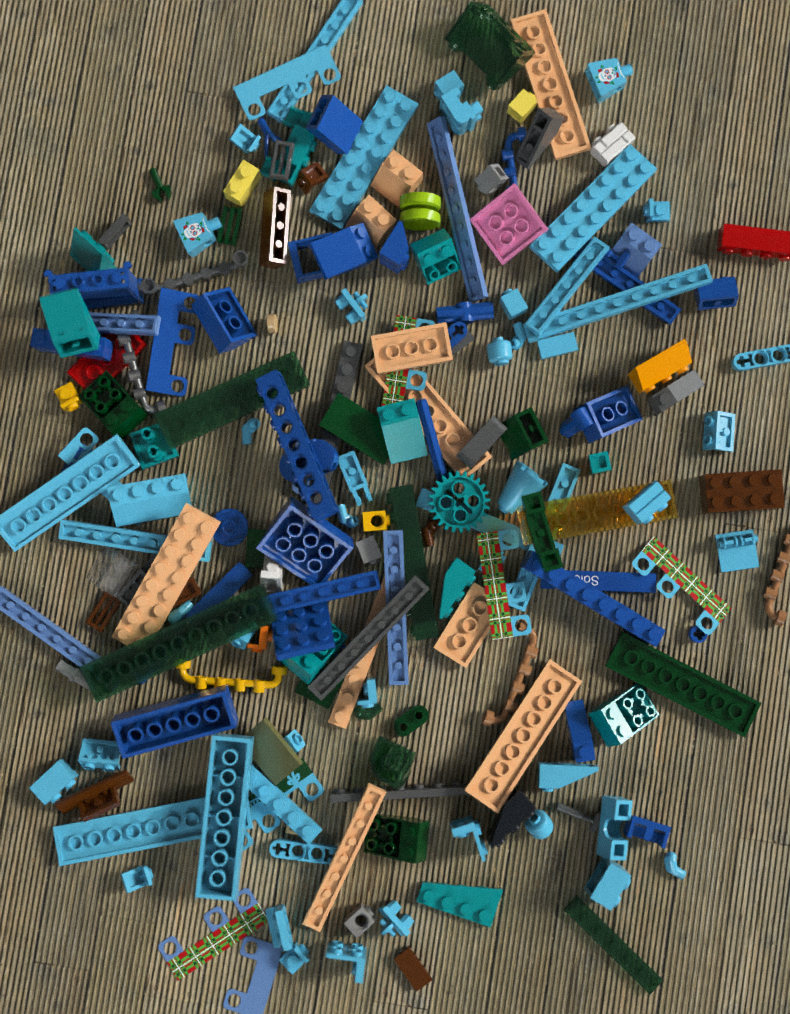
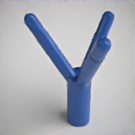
M260 118L257 122L265 135L264 155L266 157V155L268 156L269 138L273 142L275 140H284L271 132L264 118Z

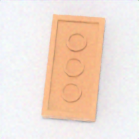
M446 322L371 336L378 375L453 361Z
M475 582L472 583L433 648L467 668L491 629L485 588Z

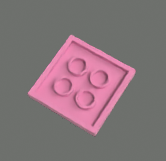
M515 183L470 218L474 227L502 265H505L539 236L549 230Z

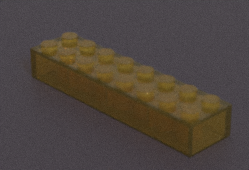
M671 480L659 482L671 499L666 502L668 506L661 512L657 510L652 514L654 518L649 523L679 518ZM648 484L544 502L546 507L545 514L553 540L638 526L622 506ZM523 506L517 508L523 545H532Z

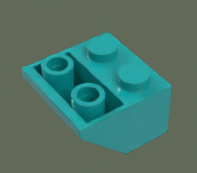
M444 228L410 244L415 261L427 285L461 270L452 238Z

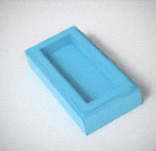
M574 332L537 341L541 360L579 350Z

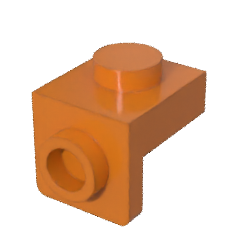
M261 625L259 644L247 643V648H251V652L263 653V649H268V643L272 642L273 630H270V626Z

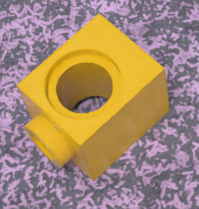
M385 510L362 512L364 532L387 530V526H390V515H386ZM375 516H379L382 519V524L378 527L371 524V520Z

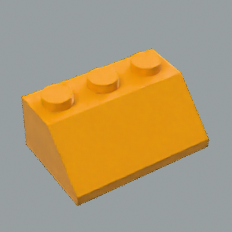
M686 339L638 365L628 374L639 394L643 391L647 394L656 388L655 384L659 382L664 384L672 379L671 375L677 372L680 375L688 370L687 366L692 363Z

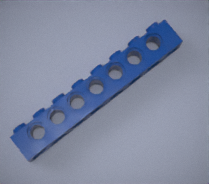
M275 369L255 379L258 385L256 390L265 402L263 407L272 418L270 424L279 435L277 438L278 443L286 452V455H284L285 460L289 466H292L294 471L292 472V477L296 483H299L301 488L299 490L300 496L303 501L306 500L308 508L306 510L309 517L319 522L339 513L338 506L282 374ZM277 390L276 397L271 398V393ZM284 407V413L278 416L279 409ZM291 424V431L285 433L286 426ZM299 442V447L296 450H292L293 444ZM306 459V465L300 468L301 460ZM313 476L314 481L308 486L307 479ZM317 494H320L321 500L315 504L314 498Z

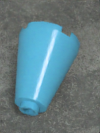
M517 460L497 501L499 504L498 509L505 514H508V512L513 514L522 506L521 496L541 491L547 486L548 482L543 478H539L536 472Z

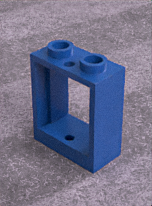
M332 232L288 242L298 284L324 278L321 270L303 274L298 250L310 248L309 244L311 242L331 235Z

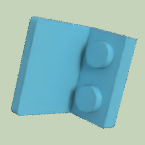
M472 815L450 821L453 837L464 838L469 835V832L473 831L482 862L486 861L485 855L488 852L483 838L479 839V835H482L477 819L473 820Z
M334 940L332 943L328 942L325 957L353 961L352 975H355V983H363L367 947H363L360 943L346 945L338 940Z

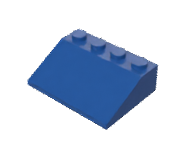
M291 496L274 518L257 544L256 549L310 585L326 582L354 548L353 538L325 519L319 522L313 518L311 519L306 510L308 507Z

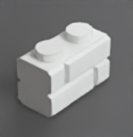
M619 122L616 126L612 124L605 131V136L602 138L598 136L592 142L593 146L590 152L604 168L614 161L629 144L632 145L635 140V136L627 130V127L622 122Z

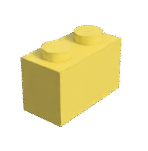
M243 160L223 190L226 199L242 208L262 178L260 170Z

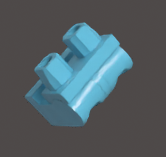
M455 87L441 96L439 111L446 118V122L451 130L457 135H462L467 129L469 132L474 129L475 123L481 119L483 108L478 100L470 105L467 101L461 103V92L458 87Z

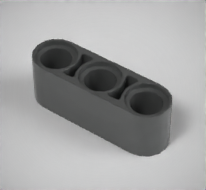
M493 415L461 449L456 457L471 469L508 428Z

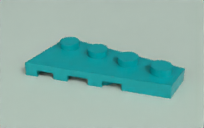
M422 881L416 902L491 928L503 888Z

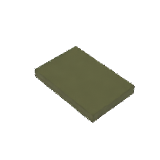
M267 717L245 734V736H254L252 758L275 786L303 763Z

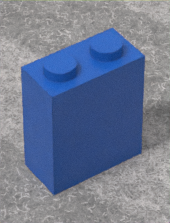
M321 95L306 129L334 153L348 154L363 121L334 95Z

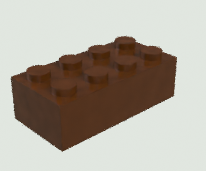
M782 469L714 473L699 476L702 514L785 508Z

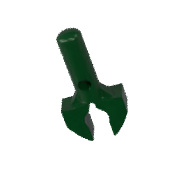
M151 168L149 172L156 187L152 191L154 199L163 203L160 197L162 190L166 193L168 200H170L172 196L170 186L163 185L156 168Z

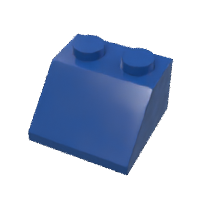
M400 220L379 252V263L398 275L401 270H406L410 262L408 261L410 258L409 246L403 222Z

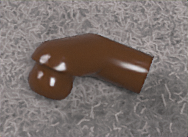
M436 519L429 520L422 529L425 547L434 546L433 534L440 527L437 525L439 521Z

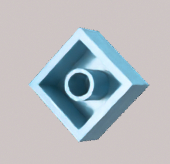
M602 857L584 889L591 899L611 911L613 907L619 904L622 891L629 887L631 875L623 866L615 861Z

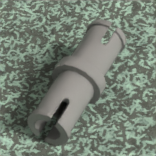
M61 660L56 666L55 671L68 677L72 683L76 682L87 690H90L95 682L94 678L81 672L80 668H74L64 662V660Z

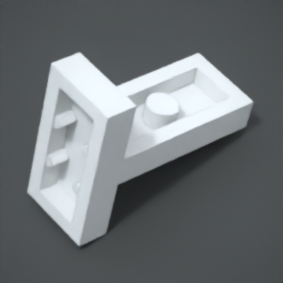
M265 555L263 570H261L260 575L263 592H282L283 566Z

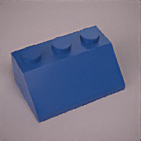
M230 287L202 293L191 305L219 354L234 350L258 335Z

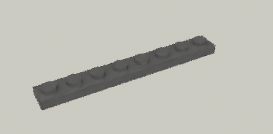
M414 575L307 688L322 701L429 590V587Z
M453 781L451 785H443V782H434L432 786L416 783L412 784V787H404L403 784L393 785V788L386 789L385 786H377L386 790L383 800L470 795L464 791L468 784H463V781ZM354 787V790L346 791V788H335L334 792L330 794V802L360 801L365 787Z

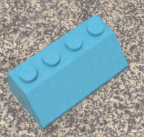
M185 473L107 487L116 527L179 516L186 503L192 506Z

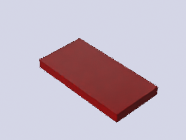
M104 333L101 336L114 343L111 362L81 357L66 373L84 390L106 370L116 378L129 365L123 362L122 353L126 352L124 346H119L117 335L120 334ZM130 335L131 345L137 357L147 344L138 335Z

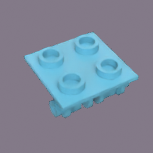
M753 529L715 535L721 573L759 567L755 542H758L757 534L754 535Z

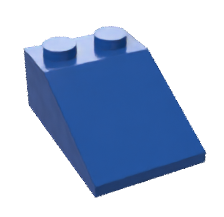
M364 223L350 226L309 244L325 280L367 266L379 258Z
M628 385L573 409L576 411L585 406L594 422L592 426L583 430L588 443H592L643 420Z

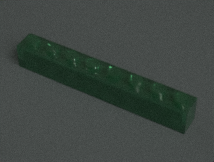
M410 484L389 488L390 493H386L388 505L392 504L393 512H389L391 523H395L396 530H403L405 583L407 584L416 575L429 587V590L407 612V617L412 618L413 624L409 626L411 637H415L416 641L436 638L439 635L413 487Z

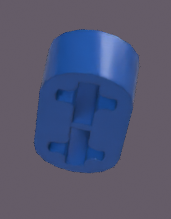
M458 321L447 328L451 338L450 345L452 349L467 336V326L465 323ZM455 327H463L462 335L458 333L454 337L452 336L456 332Z

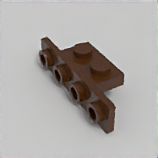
M127 770L119 771L115 775L99 780L97 783L87 788H82L70 796L63 797L55 802V807L63 814L79 807L81 819L87 822L121 806L117 789L133 782L134 778Z

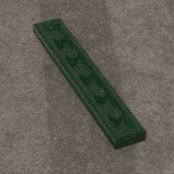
M577 895L564 908V911L649 994L661 984L663 979Z

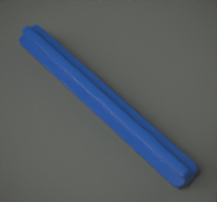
M419 399L416 401L417 410L437 481L442 482L441 476L443 475L448 478L439 442L427 400Z

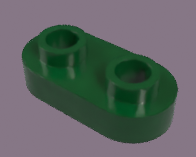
M415 705L395 720V733L404 737L415 731L428 720L429 714L427 709L422 705ZM421 712L423 716L418 719L415 717V714ZM405 723L407 725V728L405 730H401L399 727L400 724Z

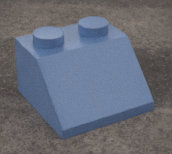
M631 222L612 248V251L619 257H621L624 251L630 254L623 268L638 278L662 244ZM608 257V258H610L611 260H613L614 262L617 263V261H616L615 259H613V258H611V257Z

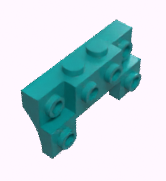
M293 106L290 107V111L283 121V125L293 129L287 142L295 144L288 182L275 178L270 180L280 181L293 187L300 170L308 166L310 162L309 156L311 152H315L318 146L317 138L306 129L313 112L303 111ZM289 147L286 149L282 175H285ZM266 155V160L260 173L269 179L272 157ZM280 160L276 161V167L274 172L276 174H278Z

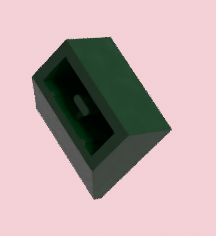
M532 407L502 422L508 429L500 438L512 461L549 442Z

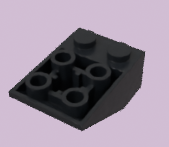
M517 784L493 820L487 837L492 849L495 846H501L509 833H515L520 828L519 824L524 819L527 821L535 814V805Z

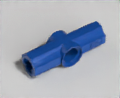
M460 302L455 304V306L435 308L437 324L444 322L450 324L458 321L470 324L478 320L494 319L492 302L474 304L472 302Z

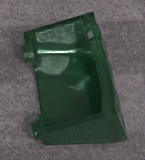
M471 1L444 38L449 43L450 49L455 52H464L487 75L485 77L486 85L491 90H500L535 54L534 49L490 5L484 2Z

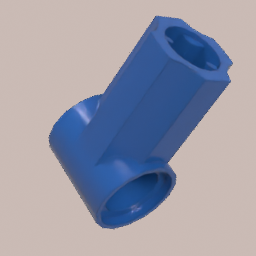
M585 406L572 412L570 417L560 424L559 432L562 436L572 437L594 424Z

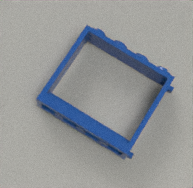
M129 261L123 264L124 268L53 275L50 270L44 272V276L49 279L50 294L78 288L88 310L144 304L143 290L141 289L143 279H137L129 270V268H132V264Z

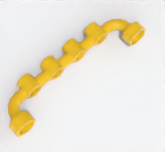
M175 659V668L179 669L180 677L187 683L195 684L196 689H207V685H214L215 688L228 684V686H234V691L243 692L245 687H251L255 693H264L265 688L269 689L278 686L282 681L283 675H287V667L285 665H272L271 674H274L275 678L271 681L190 676L186 669L191 668V660Z

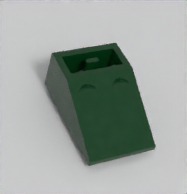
M107 370L78 395L113 435L118 434L121 439L126 437L148 416L142 407Z
M376 813L365 836L364 853L414 864L426 861L430 821Z

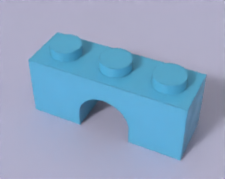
M603 795L597 855L608 860L626 861L628 840L621 836L620 825L623 820L631 821L632 800L620 796Z

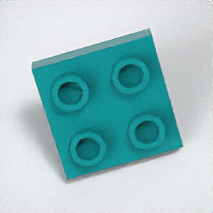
M165 420L129 434L143 470L180 457Z

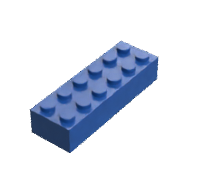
M228 684L116 714L111 721V726L122 759L234 729L237 727L239 719Z

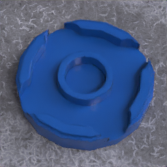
M231 508L222 509L215 514L214 518L221 522L213 535L215 541L228 547L236 546L244 541L249 528L248 520L244 514Z

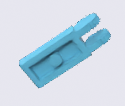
M354 450L340 455L339 466L357 505H362V501L356 491L362 488L365 491L366 499L369 502L373 499L367 487L368 483Z

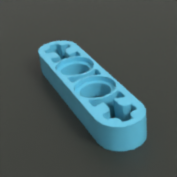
M790 344L739 353L732 358L731 366L735 371L741 372L789 363L790 355L787 356V352H790ZM774 351H780L782 353L781 360L774 359ZM756 354L763 356L764 361L762 364L755 362L754 357ZM739 358L741 361L749 359V362L743 364L742 367L736 363Z
M276 838L271 842L269 852L275 858L329 865L333 856L328 855V860L324 859L326 849H329L328 854H334L338 846L313 842L308 845L305 841ZM277 843H280L282 848H287V844H290L289 855L286 854L287 850L283 849L280 850V853H277L273 846L275 847ZM296 845L303 848V853L300 856H296L292 852V848ZM314 848L322 850L323 855L320 858L312 856L311 851Z

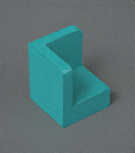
M608 451L588 455L591 469L589 476L612 470Z

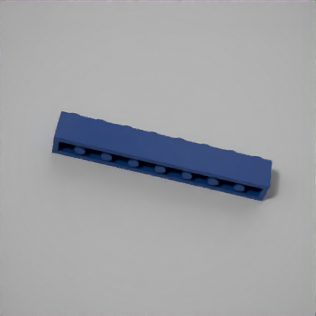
M529 550L520 565L522 569L649 645L657 647L666 632L665 629L563 568L544 573L535 551Z

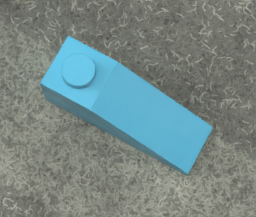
M538 761L537 786L542 788V791L553 792V789L562 788L599 771V767L596 764Z

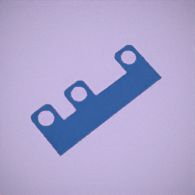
M161 287L157 315L161 317L159 334L153 338L146 391L181 397L186 395L188 380L185 377L170 375L174 343L192 345L194 343L195 328L189 325L178 324L177 322L179 311L195 314L193 309L185 307L184 300L187 297H192L196 301L199 295ZM182 329H188L191 332V338L188 341H183L179 337V332ZM175 380L182 381L184 384L183 390L175 392L171 387L172 382Z

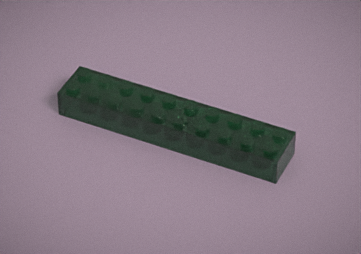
M262 583L85 664L80 668L95 702L98 703L275 622L279 617Z

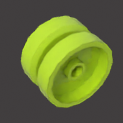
M409 192L400 196L399 209L402 212L399 214V220L403 222L404 229L428 231L440 227L441 215L438 211L441 209V198L438 195L429 192Z

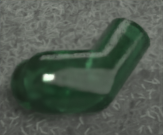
M377 702L370 709H365L358 705L354 708L353 712L358 719L371 720L383 711V708Z

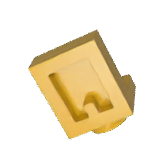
M72 382L54 390L61 403V409L65 411H74L83 403Z

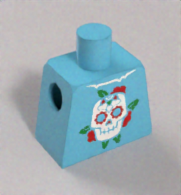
M617 58L587 64L585 74L597 103H601L625 87L626 77L633 74L630 64L621 66Z
M203 213L193 214L173 221L187 253L192 258L216 242L217 239L213 231L222 227L218 216L208 220Z

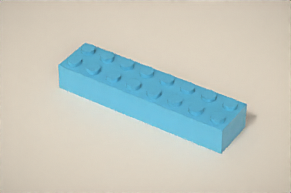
M224 733L212 735L196 898L235 901L238 897L254 736Z

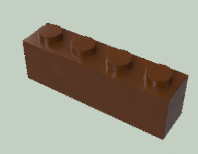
M273 186L264 192L259 266L278 269L286 265L291 190Z

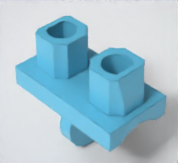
M345 288L335 300V304L340 311L348 305L350 306L352 311L346 314L345 317L351 325L359 320L362 323L366 320V315L359 305L366 309L368 305L365 301L368 299V296L366 294L360 296L356 291L353 293L356 299L354 300Z
M392 900L387 905H381L378 909L385 917V919L382 918L379 921L383 926L380 932L382 935L389 933L393 937L396 934V930L401 936L405 935L407 937L410 933L409 928L414 923V920L408 914H404L400 920L396 917L395 914L401 909L396 900Z

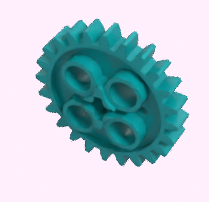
M459 471L455 472V476L448 472V478L442 475V482L435 481L438 486L437 488H430L434 491V494L428 495V497L433 499V501L427 503L428 505H433L429 512H435L432 519L439 518L440 520L437 525L440 526L444 523V530L451 526V532L454 533L456 528H458L459 533H462L465 527L469 532L470 525L477 528L476 521L483 523L480 517L487 516L484 509H490V507L485 505V502L491 500L485 498V495L489 491L482 490L486 485L478 484L480 478L473 480V473L467 477V471H464L462 476H460ZM456 483H460L463 486V490L459 494L455 493L453 489ZM446 490H449L456 498L462 497L461 502L466 507H468L472 511V513L469 514L466 511V509H464L461 505L456 506V500L449 496L446 493ZM472 495L477 498L475 506L468 504V498ZM444 497L450 500V505L447 508L441 506V499ZM458 510L464 512V518L461 521L455 518V513Z

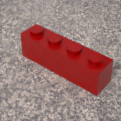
M724 223L719 228L717 251H722L726 255L738 253L743 257L755 255L760 256L761 259L779 258V261H790V231Z

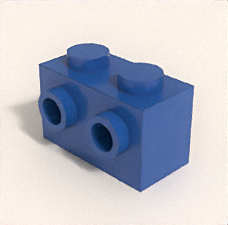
M735 277L713 279L712 284L694 289L698 310L735 307L739 297Z

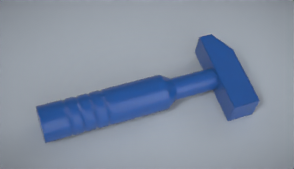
M610 249L605 254L607 257L617 261L614 266L617 270L622 268L630 257V254L626 251L619 257Z

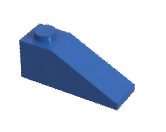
M583 699L569 701L564 710L572 758L576 763L596 760Z

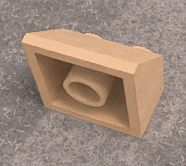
M393 150L381 164L370 186L399 208L400 196L414 192L423 181V172Z
M368 195L355 209L344 229L364 223L376 250L391 234L397 225V219Z

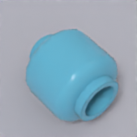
M496 337L487 345L490 363H493L494 366L509 364V361L513 358L510 341L504 340L503 337Z
M534 810L535 814L529 820H525V827L535 839H545L552 833L553 822L543 810Z

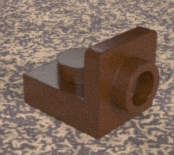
M315 162L300 170L296 182L299 188L305 194H308L312 187L326 181L328 175L320 164Z

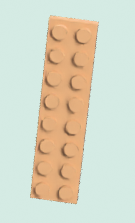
M544 9L511 19L510 25L532 93L537 100V108H552L565 117L557 135L549 144L554 160L591 150L547 10Z
M374 357L364 367L389 394V389L385 385L387 373L377 374ZM415 374L411 377L410 381L413 386H420L423 379L420 375ZM427 380L425 389L422 391L405 389L404 400L415 398V402L419 399L427 400L443 460L454 472L459 471L460 476H462V473L467 471V477H469V475L477 471L492 458L487 451L471 469L468 468L456 455L474 437L471 431Z
M188 503L185 504L111 636L112 638L144 655L147 654L221 523L219 520Z
M549 659L464 791L498 813L582 681Z

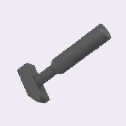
M557 803L556 810L579 820L590 822L589 830L596 833L600 823L599 812H596L594 818H591L581 811L562 803Z

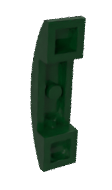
M541 491L521 496L529 534L544 573L563 568L562 559L558 548L555 546L545 514L546 507Z

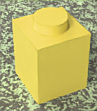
M523 89L508 105L507 113L518 123L522 124L536 108V97L533 93Z

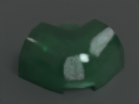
M379 736L370 757L374 776L391 787L400 789L411 773L410 769L417 752L394 740Z

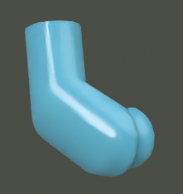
M522 322L513 324L515 336L510 340L513 350L520 349L526 341Z
M251 418L242 426V444H252V433L260 427L259 419Z

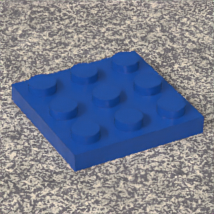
M327 601L271 614L277 661L335 648Z

